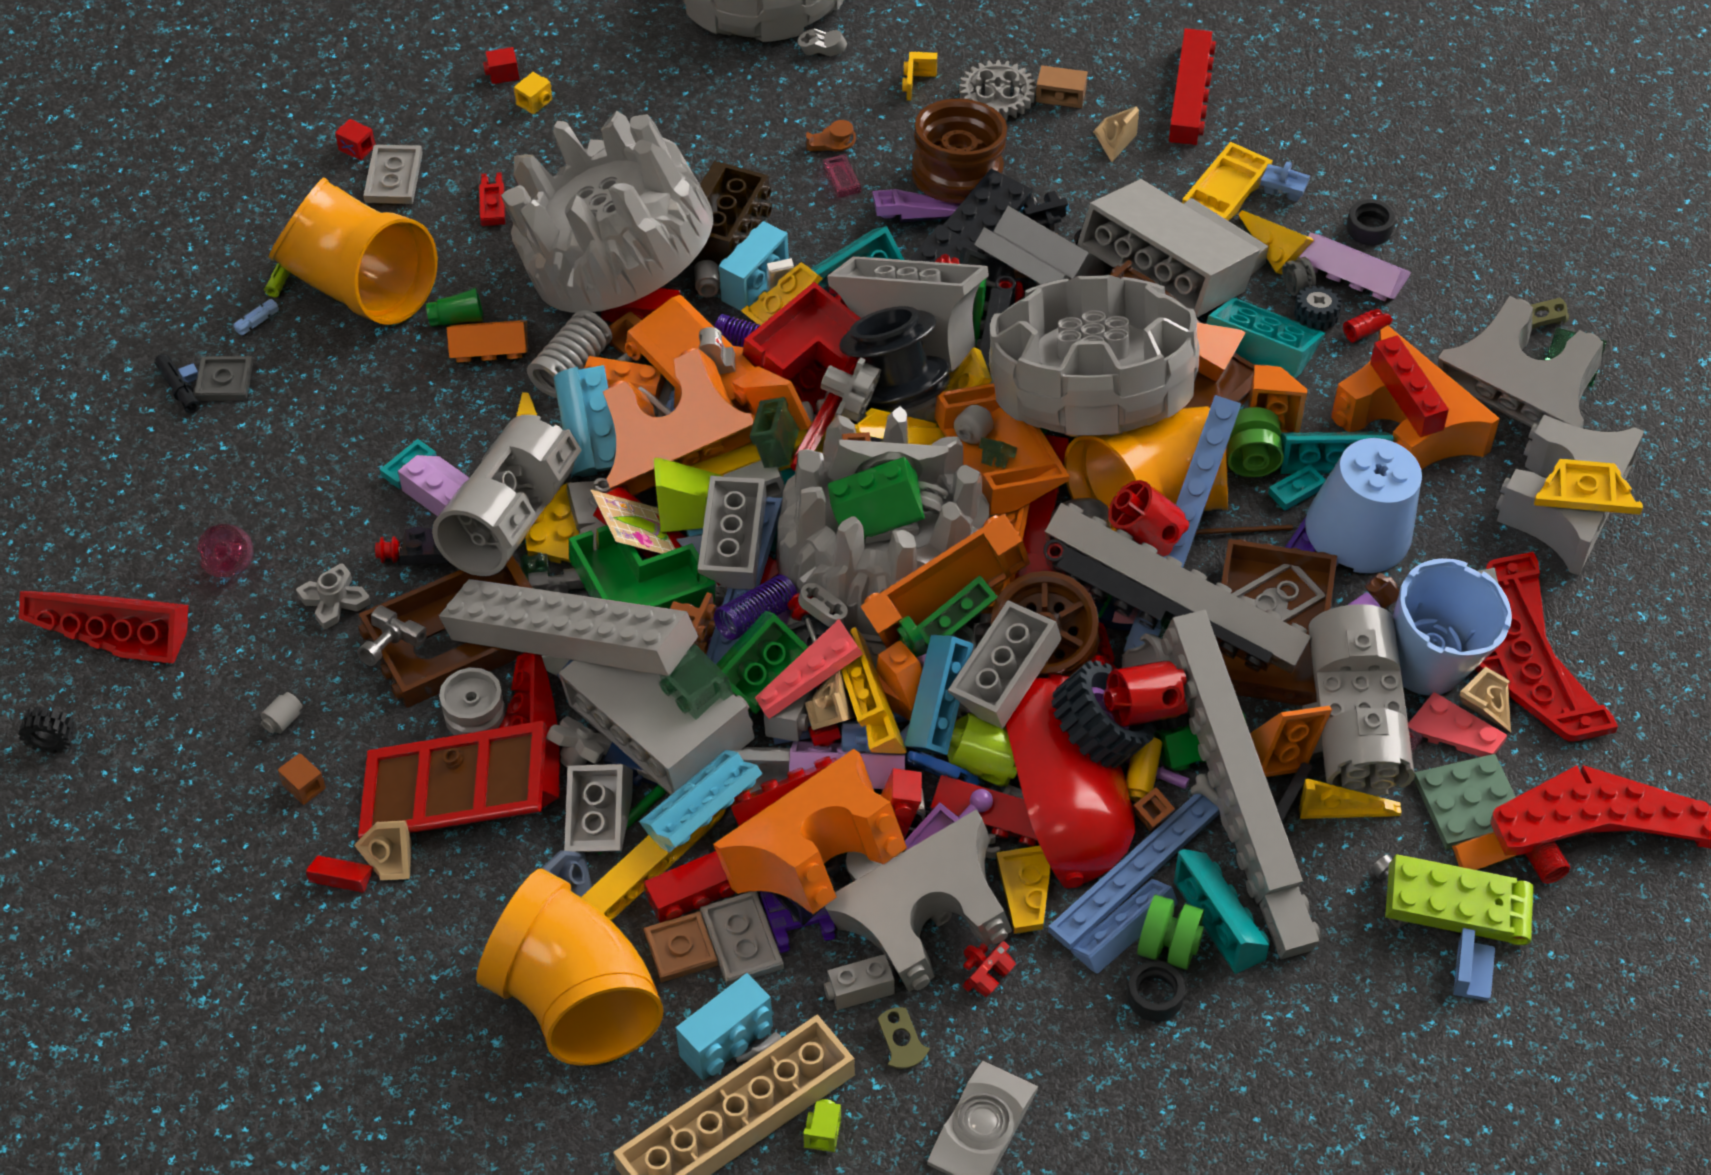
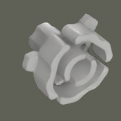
M860 358L857 362L853 375L833 366L828 367L820 388L843 398L835 417L843 415L855 422L860 421L876 389L881 369L865 363L866 360Z

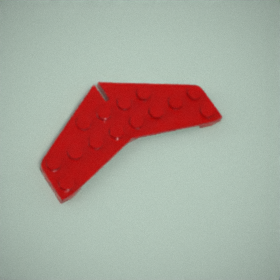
M1534 552L1491 560L1487 564L1486 569L1495 568L1498 584L1504 591L1510 604L1511 626L1500 646L1474 670L1480 673L1487 667L1510 681L1508 684L1509 697L1564 740L1573 742L1616 733L1618 725L1613 715L1604 705H1598L1556 657L1546 638L1539 584V562Z
M1576 765L1493 810L1490 824L1505 856L1532 852L1533 846L1585 832L1640 831L1694 840L1698 847L1711 849V806L1708 803L1582 765L1581 771Z

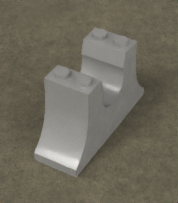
M853 256L827 276L829 286L840 295L847 307L860 318L882 309L897 306H909L933 314L936 319V325L931 333L922 339L925 355L945 359L949 363V373L953 372L961 364L973 347L976 348L972 320L973 302L978 287L989 276L988 266Z
M1509 296L1495 319L1480 335L1459 347L1444 349L1438 357V367L1478 401L1530 427L1534 423L1539 424L1543 415H1546L1564 423L1583 428L1584 420L1579 410V402L1584 390L1601 365L1603 341L1593 333H1585L1579 330L1567 341L1564 350L1557 357L1549 360L1530 358L1522 349L1527 346L1532 331L1533 307L1523 299H1515Z
M1543 415L1539 424H1533L1528 437L1532 441H1528L1523 454L1527 456L1525 467L1533 472L1516 469L1511 479L1506 477L1500 491L1503 494H1501L1496 505V509L1499 510L1497 521L1543 541L1558 553L1565 562L1569 572L1580 576L1610 512L1534 505L1535 496L1544 486L1547 479L1544 477H1548L1553 472L1559 459L1615 463L1621 472V477L1626 480L1634 463L1644 431L1635 427L1618 432L1592 431Z
M977 809L835 892L837 898L824 906L838 930L853 932L865 937L887 956L908 992L926 987L930 980L935 977L930 958L920 940L921 929L932 916L942 912H953L961 915L967 920L972 933L986 946L991 943L998 944L1007 938L1008 933L1012 932L1003 908L987 884L985 856L991 840Z

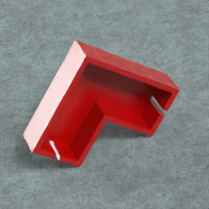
M813 282L744 339L742 355L754 367L759 366L787 380L792 379L814 359L827 369L829 366H833L842 370L850 356L840 351L839 343L843 336L850 331L852 325L861 318L817 283Z

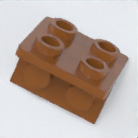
M708 592L700 608H696L691 604H682L674 601L670 609L687 611L698 638L690 647L689 654L697 664L701 658H705L708 651V641L713 636L716 627L714 612L717 606L713 603V594Z

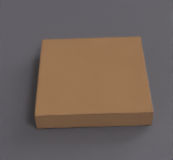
M700 911L643 928L661 983L718 966V960Z

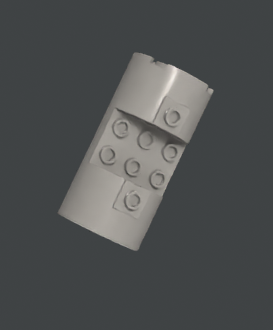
M536 415L517 416L506 425L483 456L481 464L472 476L460 486L434 521L432 528L434 542L441 554L451 564L464 572L477 576L494 575L504 568L528 534L531 526L573 471L574 462L581 452V448L569 429L562 430L556 424L552 427L541 421V417Z
M1365 604L1345 605L1324 611L1311 620L1308 630L1309 636H1311L1310 647L1317 707L1330 706L1332 709L1321 734L1326 783L1377 797L1389 794L1388 788L1396 785L1404 788L1414 780L1415 772L1394 617L1384 608Z

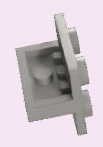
M743 747L741 750H733L739 753L744 762L756 764L763 773L756 779V783L752 790H750V793L761 789L760 785L771 779H776L778 782L788 778L791 748Z

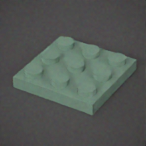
M1495 754L1415 772L1414 782L1445 849H1450L1456 844L1494 831L1490 824L1493 810L1516 798Z

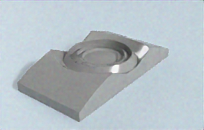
M839 439L828 469V478L838 480L905 457L917 472L918 481L934 485L947 457L948 446Z
M982 1061L968 1081L953 1114L943 1126L929 1156L927 1165L948 1175H993L1031 1104L1038 1086Z

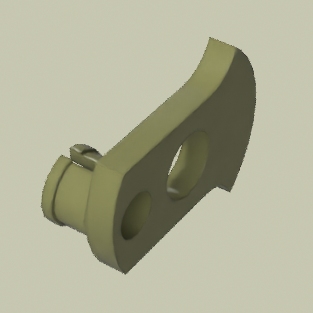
M1562 298L1530 305L1533 307L1532 330L1551 323L1561 324V321L1566 323L1569 320L1567 305ZM1541 310L1549 312L1545 317L1535 316Z
M896 1007L880 1015L877 1021L891 1055L887 1066L896 1069H908L918 1065L926 1057L930 1048L920 1043L907 1009ZM895 1016L899 1020L897 1023H891L888 1017ZM897 1030L906 1031L910 1036L909 1043L905 1046L896 1045L892 1038L894 1032Z

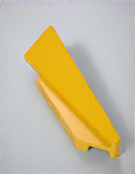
M874 408L869 409L865 413L866 417L855 425L856 433L870 432L871 437L883 439L887 416L891 412ZM907 416L908 444L932 445L934 442L945 437L940 427H936L937 423Z
M854 627L850 633L863 655L842 668L841 672L857 721L861 727L866 726L869 750L872 753H907L866 642L858 629Z

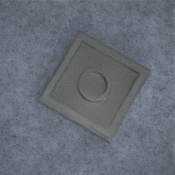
M252 356L201 357L194 396L198 401L247 400L253 367Z

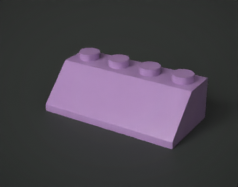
M1310 233L1308 236L1314 241L1299 257L1308 258L1315 273L1319 269L1328 272L1327 278L1340 282L1341 278L1350 282L1349 287L1363 292L1364 288L1373 291L1371 296L1386 301L1387 297L1395 299L1411 273L1314 233Z
M417 455L398 470L402 491L436 516L441 513L460 486L469 479L468 476L440 456Z
M793 741L790 749L789 772L801 767L804 770L814 767L815 761L826 756H830V759L836 757L838 760L850 751H842L841 742H834L828 746H814L812 741ZM858 751L861 754L873 789H881V792L883 791L893 768L905 770L906 753Z

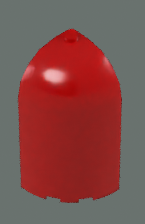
M1049 674L1048 678H1036L1007 721L1006 728L1024 802L1040 847L1064 888H1076L1111 870L1128 852L1135 834V816L1122 767L1119 765L1117 768H1112L1110 765L1107 768L1102 766L1101 760L1098 763L1091 761L1088 753L1084 756L1079 751L1080 746L1077 743L1072 744L1068 740L1070 737L1068 732L1061 730L1059 725L1062 722L1056 719L1054 715L1057 709L1052 707V700L1055 699L1052 697V694L1069 677Z

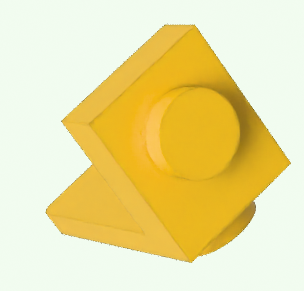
M909 52V61H904V76H907V78L903 77L902 92H907V101L912 99L913 76L937 77V53Z

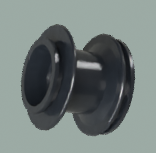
M909 306L890 307L859 319L852 325L850 331L843 336L839 343L840 351L843 354L863 358L866 360L865 363L881 369L879 381L866 411L874 408L893 412L899 406L905 410L933 399L947 388L950 383L949 363L937 356H926L921 341L931 333L936 325V319L933 314Z

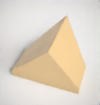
M1137 106L1105 118L1093 131L1111 162L1137 135L1139 117Z
M1485 667L1461 690L1459 697L1463 705L1511 732L1508 691L1510 681Z
M841 670L826 679L810 701L805 702L812 730L855 718Z
M406 821L376 822L354 846L368 864L374 867L373 870L380 877V880L409 879L412 841Z

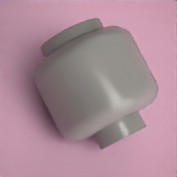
M979 405L966 407L954 421V429L957 436L968 444L980 443L993 429L991 413Z

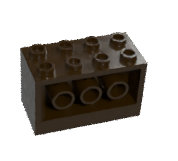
M714 160L700 183L713 211V225L706 244L690 263V265L694 266L700 261L711 260L717 263L719 267L721 261L727 258L734 251L735 247L749 236L752 229L757 228L765 218H769L772 212V204H770L772 188L769 186L768 175Z

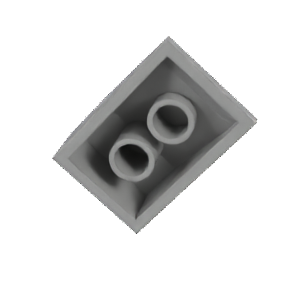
M623 764L567 766L564 851H622L632 802V769Z

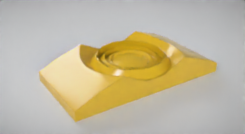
M1230 142L1185 195L1182 203L1184 204L1190 198H1193L1226 220H1230L1239 212L1249 194L1258 189L1267 165H1272L1273 160Z

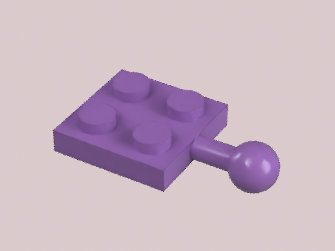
M985 789L975 790L970 796V805L959 817L939 802L905 840L907 846L905 851L976 809L978 812L988 811L993 804L991 793Z

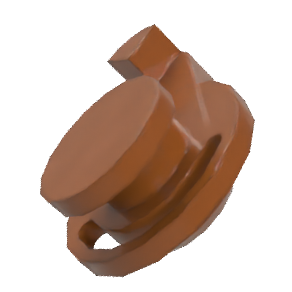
M846 120L835 121L820 133H806V149L808 151H845L850 149L856 142L853 125ZM853 135V140L850 143V136Z

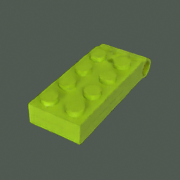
M1398 854L1390 861L1385 918L1462 933L1463 928L1475 930V936L1505 941L1514 945H1527L1531 943L1533 885L1531 883L1517 881V878Z

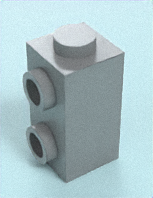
M885 954L827 970L828 982L824 983V989L828 1001L833 1000L837 1010L894 994V977Z

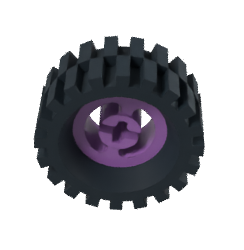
M1097 660L1093 663L1088 661L1053 692L1052 697L1055 699L1052 700V707L1057 709L1054 715L1056 719L1062 722L1059 725L1061 730L1068 732L1070 735L1068 740L1072 744L1077 743L1080 746L1079 751L1084 756L1088 753L1091 761L1098 763L1101 760L1102 766L1108 768L1111 765L1112 768H1117L1153 740L1156 726L1152 723L1155 721L1127 727L1120 726L1114 720L1111 712L1105 707L1103 698L1107 678L1112 671V667L1107 663L1102 665Z

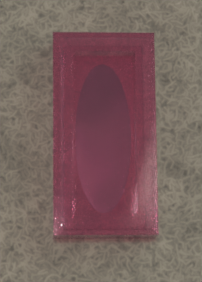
M846 154L823 160V167L838 198L861 192V185Z

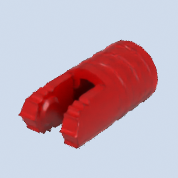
M1376 308L1344 322L1343 332L1345 337L1354 343L1380 331L1387 325H1391L1393 319L1389 314H1382L1381 310Z

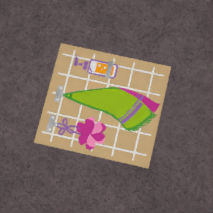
M591 490L616 542L661 554L675 549L667 533L661 532L660 522L655 513L659 515L657 507Z

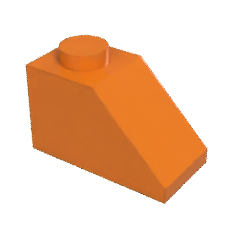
M900 640L878 654L876 672L908 709L913 711L923 669L919 660Z

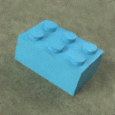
M764 221L757 228L752 229L749 236L742 243H739L734 251L727 258L723 259L719 265L721 301L738 310H742L747 305L750 307L759 299L758 296L766 291L767 263L789 259L788 233Z
M746 973L676 1027L679 1056L702 1081L710 1075H716L722 1070L727 1061L742 1055L749 1044L757 1038L762 1039L770 1032L773 1026L771 997Z

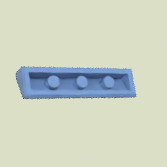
M1151 879L1071 949L1072 954L1091 971L1099 973L1141 936L1147 912L1155 894L1174 900V907L1177 905L1178 901L1173 888Z

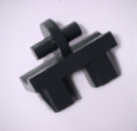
M1055 190L1044 195L1045 203L1038 205L1036 198L1031 196L1023 206V214L1054 231V224L1061 222V217L1066 216L1067 199H1061Z

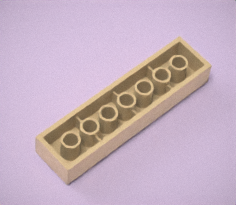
M817 1014L614 1151L616 1169L621 1175H711L855 1076L854 1057Z

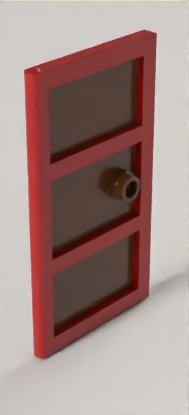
M544 721L368 750L358 832L359 839L376 822L406 821L409 833L541 812L547 725Z

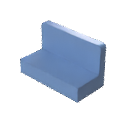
M1463 928L1458 942L1453 995L1489 1001L1492 989L1495 947L1474 943L1475 930Z

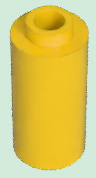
M1155 737L1130 758L1126 785L1131 801L1138 802L1154 789L1163 745L1162 741Z

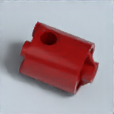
M1131 481L1123 486L1115 494L1109 506V522L1115 529L1127 532L1133 537L1132 541L1139 545H1142L1144 542L1158 550L1156 554L1162 557L1171 553L1173 546L1189 528V521L1185 518V513L1146 481Z
M1166 660L1114 669L1108 675L1106 689L1103 694L1105 707L1111 712L1114 720L1124 727L1178 717L1180 714H1185L1188 710L1183 687L1187 681L1186 674L1183 669H1177L1171 661Z

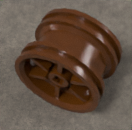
M957 98L936 101L927 105L919 112L914 127V142L917 148L913 153L911 175L917 188L924 194L943 202L961 204L991 168L1003 174L1004 162L1001 154L1006 145L1007 124L1003 116L993 107L975 100Z
M1051 571L1031 572L1012 581L999 594L992 609L991 625L1007 601H1011L1024 608L1034 604L1037 607L1036 613L1057 623L1061 641L1036 678H1048L1049 674L1070 677L1086 662L1098 655L1099 622L1097 608L1084 586L1072 577ZM1057 604H1062L1065 610L1059 612V614L1056 613L1054 607ZM1071 627L1079 629L1076 636L1068 634V630ZM1060 651L1065 653V656L1061 659L1054 657Z

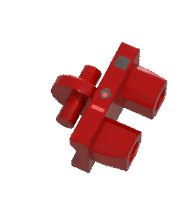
M1003 940L987 957L984 955L988 950L985 944L982 943L978 948L972 945L967 946L964 950L967 960L963 966L967 970H971L973 966H976L977 969L964 982L962 987L968 992L974 988L985 997L990 995L999 983L988 971L993 968L1004 978L1016 965L1015 961L1006 952L1010 946Z

